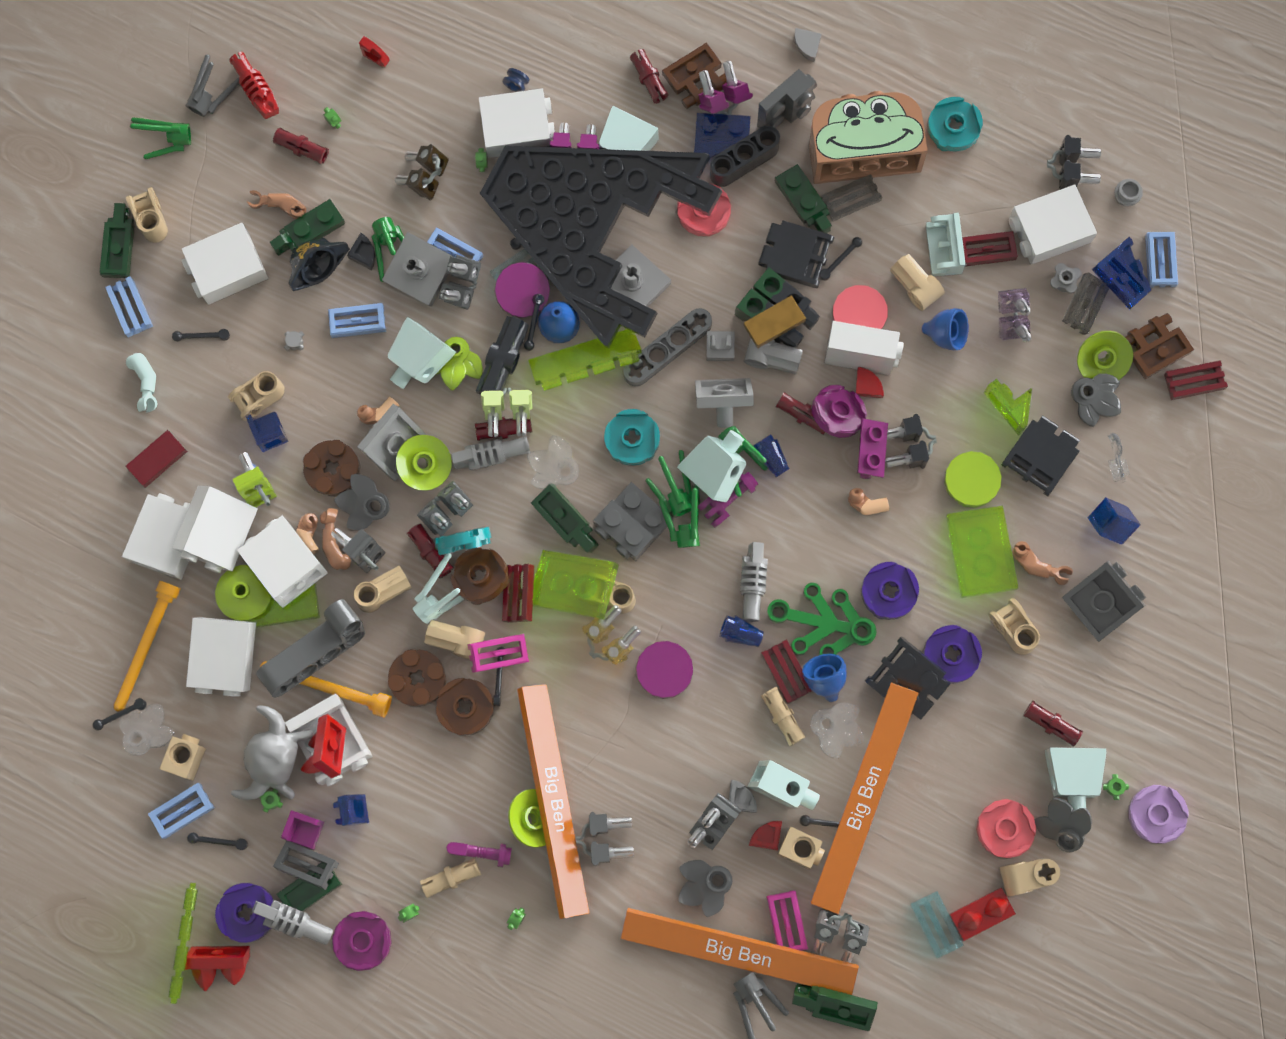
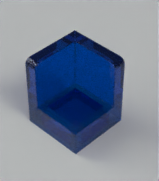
M276 412L254 419L251 414L245 416L256 444L262 452L289 442Z
M1106 497L1087 517L1100 536L1119 544H1124L1141 525L1127 506Z

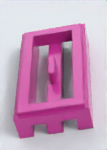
M524 634L467 644L468 650L471 652L469 657L473 664V667H471L472 673L529 662ZM519 641V646L478 654V648ZM517 652L521 653L519 658L480 665L479 662L480 659Z
M796 891L766 896L776 944L783 946L774 901L779 900L789 944L788 948L800 951L807 950L808 947ZM785 898H791L800 945L795 946Z

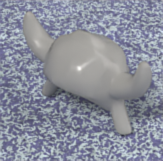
M257 706L256 710L269 721V730L255 734L244 750L243 760L245 769L254 779L251 786L244 790H233L231 794L241 800H254L264 795L269 787H273L291 800L294 798L295 793L286 783L293 770L298 742L311 739L313 732L306 730L286 733L285 722L280 713L267 706Z

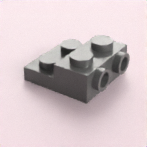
M800 69L794 72L759 103L757 127L773 126L777 128L784 120V117L790 123L794 122L797 118H804L811 110V101L815 99L813 90L817 87V83L814 78L809 74L805 75Z
M632 482L614 501L611 500L593 520L596 526L594 531L605 541L610 538L617 545L615 549L625 559L631 557L634 561H637L667 528L661 507Z
M1107 561L1062 597L1098 642L1146 606L1143 602L1146 596L1136 584L1130 587L1124 579L1127 573L1117 562L1112 565L1110 561Z

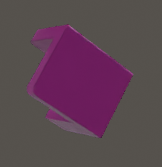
M291 810L281 839L315 849L324 822Z

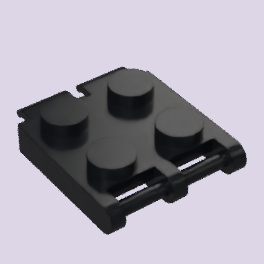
M782 220L781 225L771 223L766 243L774 247L764 245L758 265L765 267L766 270L770 267L783 279L818 288L820 284L818 278L822 266L826 265L827 259L825 257L829 245L833 243L835 237ZM824 242L821 254L818 256L821 243ZM817 264L814 276L810 278L814 265Z
M1042 415L1038 422L1035 420L1030 422L1001 466L1004 468L1008 466L1023 476V481L1027 483L1029 480L1045 491L1043 494L1048 497L1080 452V450L1075 448L1080 440L1066 430H1063L1057 436L1054 433L1059 426Z
M900 637L897 640L899 644L888 657H883L881 666L872 677L868 676L865 682L884 698L891 683L918 692L919 694L911 715L914 714L921 720L934 705V702L927 696L930 694L938 700L951 683L944 678L946 672L905 638ZM904 647L905 650L903 651V653L898 657V659L895 662H893L892 660ZM888 667L889 670L884 674L880 681L877 682L876 680L878 679V677Z

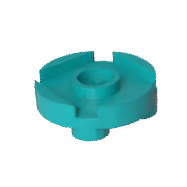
M948 97L939 101L931 111L927 129L930 138L939 150L963 151L977 142L983 126V118L980 110L973 103L971 105L961 97ZM951 119H955L957 123H962L958 129L949 127Z
M638 409L623 410L616 414V417L607 424L604 432L605 446L612 459L616 462L628 466L641 465L646 461L652 460L659 448V427L644 411ZM630 431H635L636 436H640V440H636L635 444H630L628 440L624 439L625 436H629Z
M488 526L454 533L450 536L434 538V543L439 555L456 552L457 550H467L490 544V538L492 537Z

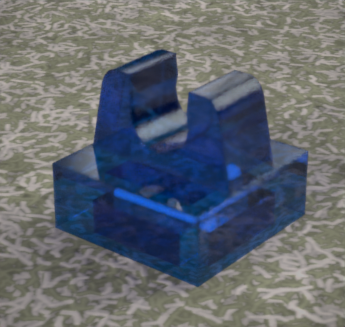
M365 794L337 797L338 801L333 803V808H339L340 819L335 820L337 825L351 826L369 823Z

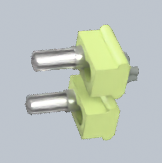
M503 388V391L482 392V409L485 413V420H488V435L493 437L492 422H494V437L498 436V420H502V411L505 409L504 395L508 393L510 409L513 410V419H516L517 435L521 436L522 421V435L525 436L526 419H530V410L533 408L532 392L529 390L511 391V388Z

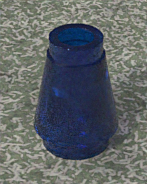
M771 434L753 445L766 459V463L763 464L775 477L790 469L778 439L775 440Z
M727 615L722 624L719 637L725 638V642L759 647L764 631L759 630L736 615L733 617Z

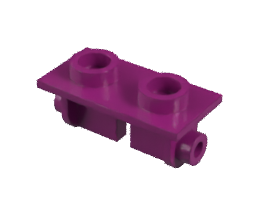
M861 419L857 473L860 474L862 479H871V476L884 478L888 423Z

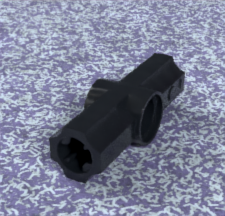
M513 316L506 317L496 343L493 342L488 350L485 360L486 367L476 388L477 394L481 395L484 391H503L509 374L512 375L517 367L520 357L519 350L528 332L529 324Z

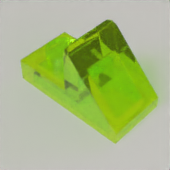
M995 379L988 384L984 394L1019 436L1028 425L1032 388L1014 400L1010 388L1004 383L1001 384L998 379Z

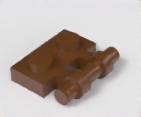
M707 42L662 70V75L676 95L685 90L689 93L687 97L681 100L686 109L693 105L698 106L701 104L699 94L703 93V87L698 89L695 85L701 81L699 72L703 70L708 71L714 90L721 92L723 90L722 85L727 83L725 73L718 76L715 72L722 67V63Z
M1168 313L1161 317H1153L1148 320L1147 325L1140 329H1132L1127 332L1125 337L1131 346H1136L1138 349L1133 353V363L1144 380L1194 351V348L1180 327L1169 332L1166 326L1173 321ZM1153 333L1157 334L1159 338L1148 344L1145 338Z

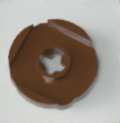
M328 440L318 443L303 458V473L307 483L314 491L323 495L336 497L342 492L352 489L351 475L360 473V462L357 455L350 446L340 440ZM330 462L339 464L336 468L337 473L334 475L330 472L325 473L327 464Z
M481 547L468 549L454 563L455 569L453 575L451 574L452 586L454 589L459 588V595L474 605H481L495 599L509 584L508 567L504 559L495 550L482 549ZM476 571H486L482 580H473L476 578Z
M410 649L399 655L392 663L388 673V686L393 695L401 703L410 707H421L435 702L438 699L440 690L446 685L445 670L440 660L434 654L421 649ZM422 671L421 676L425 679L422 684L417 683L415 686L411 685L412 679L410 675Z
M454 679L448 682L439 692L436 707L438 720L449 732L459 736L477 734L489 724L494 714L492 695L486 686L477 680ZM461 700L465 702L472 701L473 705L470 707V713H458Z

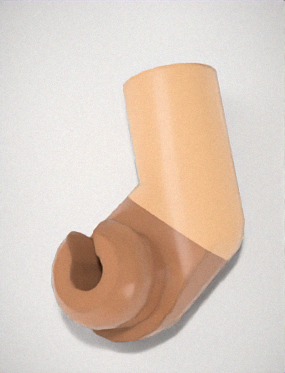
M388 397L379 408H370L367 405L360 406L357 416L364 424H375L392 404L398 407L400 405L393 398Z
M854 488L849 493L848 501L850 505L862 515L889 511L886 497L871 500L863 493L861 488Z
M307 513L299 520L295 532L314 555L319 551L318 546L313 540L318 518L313 513Z

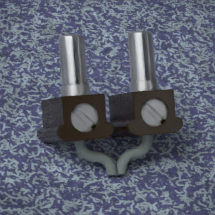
M432 144L421 146L419 152L407 151L405 155L407 161L418 162L431 175L420 168L419 170H411L409 176L397 175L395 178L397 185H407L419 196L427 198L429 201L434 198L439 182L434 177L436 175L442 176L449 161V158Z

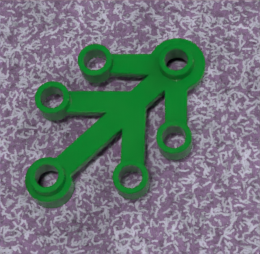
M813 582L805 586L803 594L807 600L813 602L820 615L790 609L788 603L781 599L772 601L767 609V616L773 623L780 624L788 620L819 627L803 638L798 637L793 640L791 648L794 654L798 656L804 655L810 646L835 631L846 635L832 645L824 644L819 650V655L823 654L825 648H830L833 654H838L852 644L866 646L875 639L877 633L876 626L870 619L859 617L849 601L848 593L843 589L835 590L831 596V601L834 606L841 607L849 622L838 620L823 598L820 586ZM814 587L818 593L816 596H810L807 593V589ZM836 594H843L845 601L843 603L837 602L835 600ZM781 608L784 614L782 617H776L773 614V610ZM859 627L865 628L867 635L864 637L859 636L857 629ZM803 642L805 644V649L803 651H797L795 649V643Z

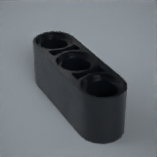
M763 126L717 154L710 163L711 181L719 187L728 186L772 159L779 151V131L773 126ZM769 139L774 143L772 145H764L761 141ZM742 153H747L751 156V158L743 160L739 157V155ZM725 167L729 171L725 174H720L716 169Z

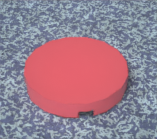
M722 188V194L710 216L678 201L677 216L681 225L689 233L697 236H711L719 233L727 225L731 216V204L727 193Z
M855 285L846 288L837 296L833 305V321L882 329L888 317V306L884 297L876 289L865 285Z
M1008 799L994 801L985 807L978 817L976 828L978 839L985 850L996 857L1007 859L1020 856L1029 850L1034 841V836L1036 835L1034 817L1028 808L1021 803L1019 804Z

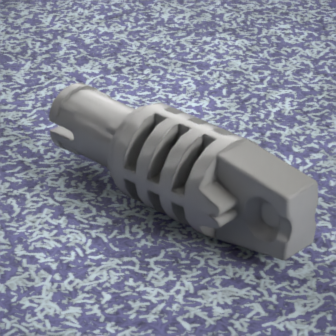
M527 436L504 442L494 439L485 443L466 446L465 450L452 453L451 455L455 469L469 467L470 470H476L481 467L502 464L506 461V458L530 453Z
M750 543L748 545V554L743 556L740 587L741 595L744 596L742 620L747 622H758L760 620L761 597L766 592L768 559L763 558L764 543Z
M273 900L271 906L256 901L251 911L265 917L263 925L296 939L304 936L327 945L333 932L332 928L310 920L308 913Z

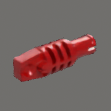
M244 52L238 53L240 59H238L236 54L232 55L229 62L238 73L239 84L252 105L264 119L279 114V107L273 92L260 71L252 68Z

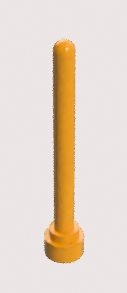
M159 580L155 590L158 592L156 595L158 600L113 706L115 711L119 712L125 709L169 603H172L173 599H177L181 588Z
M268 661L262 662L260 667ZM309 676L299 683L331 695L337 694L341 698L368 706V710H371L374 715L383 718L386 717L392 702V696L381 692L369 695L313 676Z

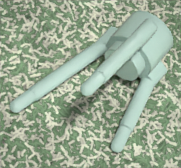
M451 553L445 555L423 590L414 598L417 604L413 607V610L426 624H429L433 619L436 620L444 612L464 601L461 596L453 599V597L460 593L459 588L454 589L440 601L432 594L429 597L426 596L451 558Z

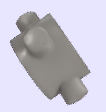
M287 331L284 334L286 336L284 348L287 351L289 349L300 351L304 349L302 338L304 333L302 331L299 333Z

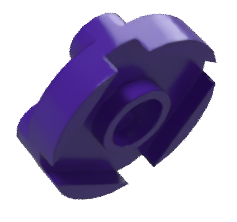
M883 562L874 566L864 578L861 589L862 600L866 608L875 617L888 620L898 619L907 615L916 604L919 595V584L914 573L907 567L905 568L895 562ZM885 584L897 587L898 591L894 593V598L883 594L882 591L885 590Z
M947 625L937 629L925 642L923 654L946 672L944 678L951 684L969 679L976 672L982 659V648L973 633L957 625ZM948 647H952L954 651L959 650L960 655L956 657V662L946 659L945 654L948 652Z
M240 883L227 889L215 910V918L219 930L231 940L240 943H250L264 937L272 929L263 925L265 917L253 913L250 915V920L246 921L245 918H240L238 913L243 911L242 906L247 904L248 908L253 909L256 901L271 906L273 902L271 894L264 887L251 883Z

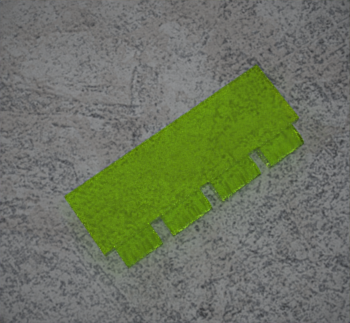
M626 329L617 332L609 349L597 338L529 359L528 362L536 386L542 384L543 390L546 391L562 386V377H566L569 384L588 378V369H592L594 375L616 369L614 361L619 360L621 367L640 362L638 354L642 353L636 334Z
M190 883V887L186 888L183 909L186 911L185 915L181 916L178 940L181 941L180 946L177 945L173 965V970H176L175 976L171 977L168 995L171 998L170 1003L177 1004V1000L181 998L184 979L181 975L186 967L189 949L186 945L191 937L194 918L191 914L192 910L195 911L197 883Z

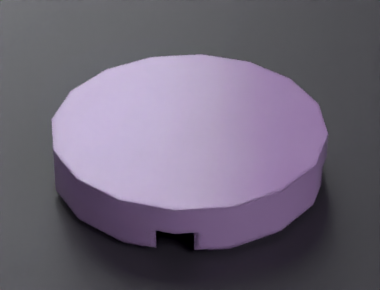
M1152 785L1143 788L1133 796L1130 802L1128 819L1131 827L1140 838L1150 843L1164 844L1176 840L1185 831L1187 826L1188 808L1185 800L1176 790L1170 787Z

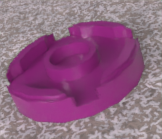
M520 262L511 264L502 270L496 280L494 291L496 301L502 310L512 316L524 318L533 315L535 304L532 298L535 294L544 296V303L540 305L539 311L543 309L548 301L550 288L548 279L541 269L533 264Z
M829 385L821 389L813 400L812 413L814 420L829 435L838 438H849L860 431L861 419H866L867 411L865 404L854 391L849 392L841 385Z
M669 641L655 642L646 647L639 656L636 666L638 681L643 689L650 695L662 699L674 698L684 692L691 683L693 676L692 659L688 652L679 644Z
M367 911L353 912L343 918L335 927L332 937L333 951L338 960L345 967L356 971L371 970L380 965L388 956L392 944L391 931L386 922L377 914Z

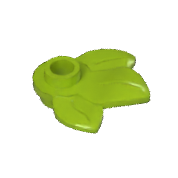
M451 337L446 340L445 344L451 348L459 346L460 351L454 354L436 373H441L445 385L453 391L461 384L465 375L480 379L483 374L481 359L477 354L470 351L467 341L461 337Z

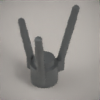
M208 54L204 57L194 88L185 105L192 112L203 117L207 111L213 114L217 106L239 85L238 77L212 102L213 96L204 90L214 66L213 62H209L210 55Z
M754 972L734 983L737 991L733 995L738 1002L748 1039H755L744 999L747 1004L752 1001L755 1003L772 1032L776 1030V1027L759 998L763 995L761 990L783 1015L787 1016L789 1014L788 1010L766 986L762 977L757 979Z

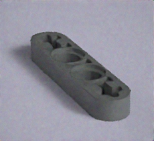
M702 308L692 310L624 365L625 381L631 386H641L705 336L707 331L711 330L712 316L710 313ZM694 318H705V326L702 327L701 325H697L696 327H694L692 329V334H694V336H691L688 329L694 326ZM674 333H683L686 336V342L682 345H674L670 340ZM655 349L662 350L665 358L661 362H653L649 358L651 351ZM643 358L645 359L647 365L650 368H652L651 370H648V367L645 366L641 370L640 378H638L637 376L630 377V369L634 368L638 370L639 368H641L643 366V361L641 359Z

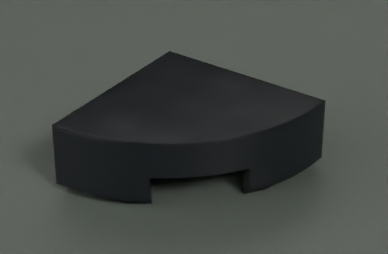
M360 233L347 256L349 259L372 271L375 264V251L369 239Z

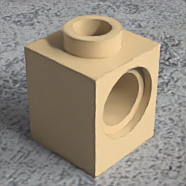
M183 734L181 739L172 736L160 769L194 781L206 748L198 745L200 740L185 734ZM187 748L190 752V757L185 763H180L178 759L179 753Z
M790 826L777 855L806 869H811L813 864L819 865L825 850L820 848L823 841ZM799 841H804L810 846L811 852L806 858H801L795 853L794 847Z

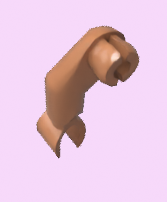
M252 190L250 194L259 196L260 201L258 204H252L247 201L248 205L253 209H258L262 205L279 207L294 219L302 217L306 213L304 204L286 193L261 195L260 192Z
M328 508L327 511L320 515V522L325 524V529H322V550L332 568L346 570L350 567L351 559L347 554L341 553L336 539L331 535L332 531L336 533L334 523L338 509Z
M1020 541L1013 548L1014 558L1028 574L1044 578L1054 577L1059 585L1068 583L1069 579L1061 577L1059 573L1072 575L1073 570L1070 567L1061 566L1055 568L1051 567V564L1040 562L1026 542Z

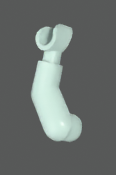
M135 353L130 355L126 359V365L129 369L135 370L141 380L140 392H142V398L137 403V409L141 412L147 407L146 413L151 412L157 407V400L152 396L155 391L156 374L143 354Z

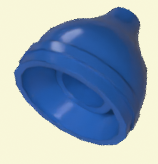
M555 301L546 305L541 311L538 327L541 334L548 341L565 343L576 336L580 328V318L570 304L563 301Z
M962 309L943 310L936 314L933 319L922 325V332L928 335L941 348L952 351L961 350L968 338L969 324L967 315Z
M836 654L816 656L803 666V677L808 687L817 695L825 697L829 702H834L838 699L839 692L845 686L847 678L846 664L843 658Z

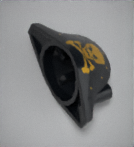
M321 238L320 240H311L299 245L290 256L292 273L288 284L292 291L311 287L326 280L349 252L348 244L346 242H329L326 238Z

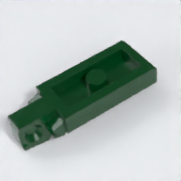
M798 164L775 177L776 185L803 224L806 223L808 227L814 225L817 231L823 233L831 231L832 225L826 217L830 212Z
M328 199L305 213L302 217L284 226L279 231L280 235L271 240L270 244L278 256L289 249L293 252L304 242L320 240L345 225V221L331 199Z
M114 203L113 218H108L107 222H104L100 275L104 278H127L130 276L134 220L129 218L130 208L125 203Z
M549 483L531 502L533 507L566 543H570L573 547L580 545L587 553H592L599 546L598 542L590 535L593 531L589 525L590 523L553 483Z
M796 984L792 998L793 1005L805 1007L806 1010L812 1012V1017L864 1031H870L878 1004L876 1001L803 984Z

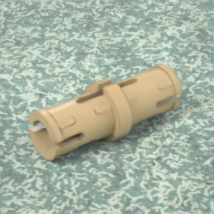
M775 687L767 691L766 694L761 695V698L774 717L772 719L775 725L778 724L789 746L804 739L805 735L793 717L794 712L792 708L789 709L785 704L778 688Z
M473 857L452 868L447 866L443 868L444 871L420 880V883L423 885L422 889L425 896L429 898L448 888H452V890L457 888L458 884L480 876L481 871L476 859Z

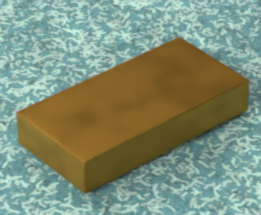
M791 295L745 321L743 326L756 347L760 348L804 323L806 317Z

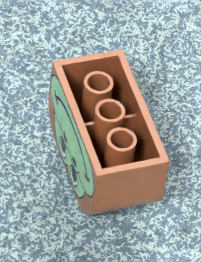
M874 91L863 96L847 94L841 98L826 101L816 110L812 120L809 140L814 184L920 173L922 171L928 151L923 116L919 105L910 96L898 92L883 93L881 91Z

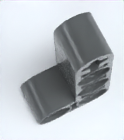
M344 599L337 600L325 610L324 617L326 621L258 669L256 675L272 697L277 698L287 693L357 644L364 637L365 630L362 621Z

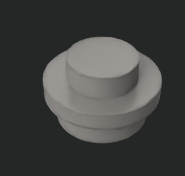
M1133 179L1120 181L1114 191L1116 200L1124 206L1137 204L1143 194L1142 187Z

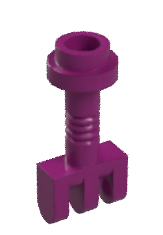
M749 472L746 474L742 473L739 478L740 482L738 484L742 494L747 490L751 494L756 491L755 487L759 484ZM733 490L727 502L712 500L708 497L698 505V509L701 511L708 504L712 507L704 516L708 520L717 513L719 517L711 523L716 528L730 516L725 508L738 497L735 490Z
M450 842L446 847L451 855L498 861L497 867L510 864L512 848L506 847V844L501 843L500 849L478 847L457 842Z

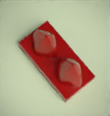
M326 714L318 718L317 732L308 743L314 749V753L306 760L300 770L308 774L323 772L332 779L341 773L346 728L330 715Z
M1001 887L948 915L961 940L965 941L1014 916L1016 913Z
M192 946L184 958L185 970L191 969L196 983L203 991H207L212 985L216 969H221L228 982L236 985L245 973L246 964L250 958V946Z

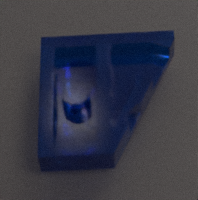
M697 113L694 152L707 153L711 158L750 134L751 116Z
M1130 237L1092 269L1129 310L1151 291L1149 282L1143 274L1140 259L1135 260L1131 246L1134 243Z

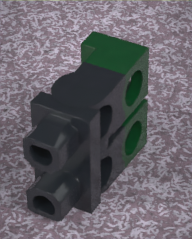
M768 267L754 284L753 289L749 290L735 309V316L742 321H747L792 295L806 317V321L802 323L806 328L811 330L820 318L817 312L810 307L812 301L806 296L804 297L770 267ZM793 328L774 340L775 343H783L786 346L796 348L803 340L804 335Z

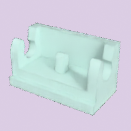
M959 213L931 217V222H926L931 275L962 274L966 264Z

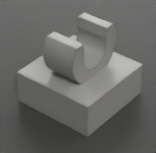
M707 331L706 361H734L735 332Z

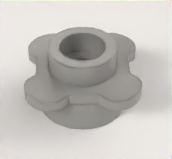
M1064 263L1057 264L1055 266L1056 274L1050 281L1051 286L1062 292L1074 293L1077 290V280L1082 276L1081 270L1079 268L1072 269L1066 267Z

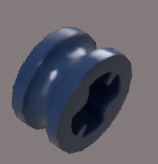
M509 68L507 70L508 77H504L502 80L503 84L515 92L525 91L524 85L529 83V77L520 70Z

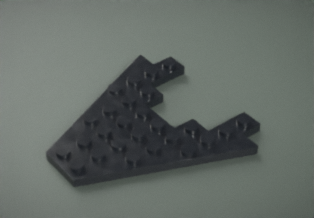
M505 146L481 189L480 195L602 344L609 349L621 326L645 338L658 314L657 311L611 289L623 265L600 253L624 206L649 217L662 193L710 216L722 194V190L700 179L710 160V156L707 153Z

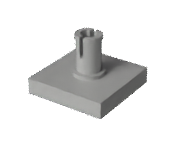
M407 232L382 281L432 307L442 288V284L449 274L446 270L452 255Z
M633 245L616 259L623 266L611 289L647 307L671 284V279Z
M750 378L695 380L697 408H716L718 427L728 428L733 426V407L754 406V395Z
M392 404L382 418L373 425V428H370L366 437L357 447L389 478L396 481L399 477L396 469V456L399 448L409 438L426 434L398 406Z

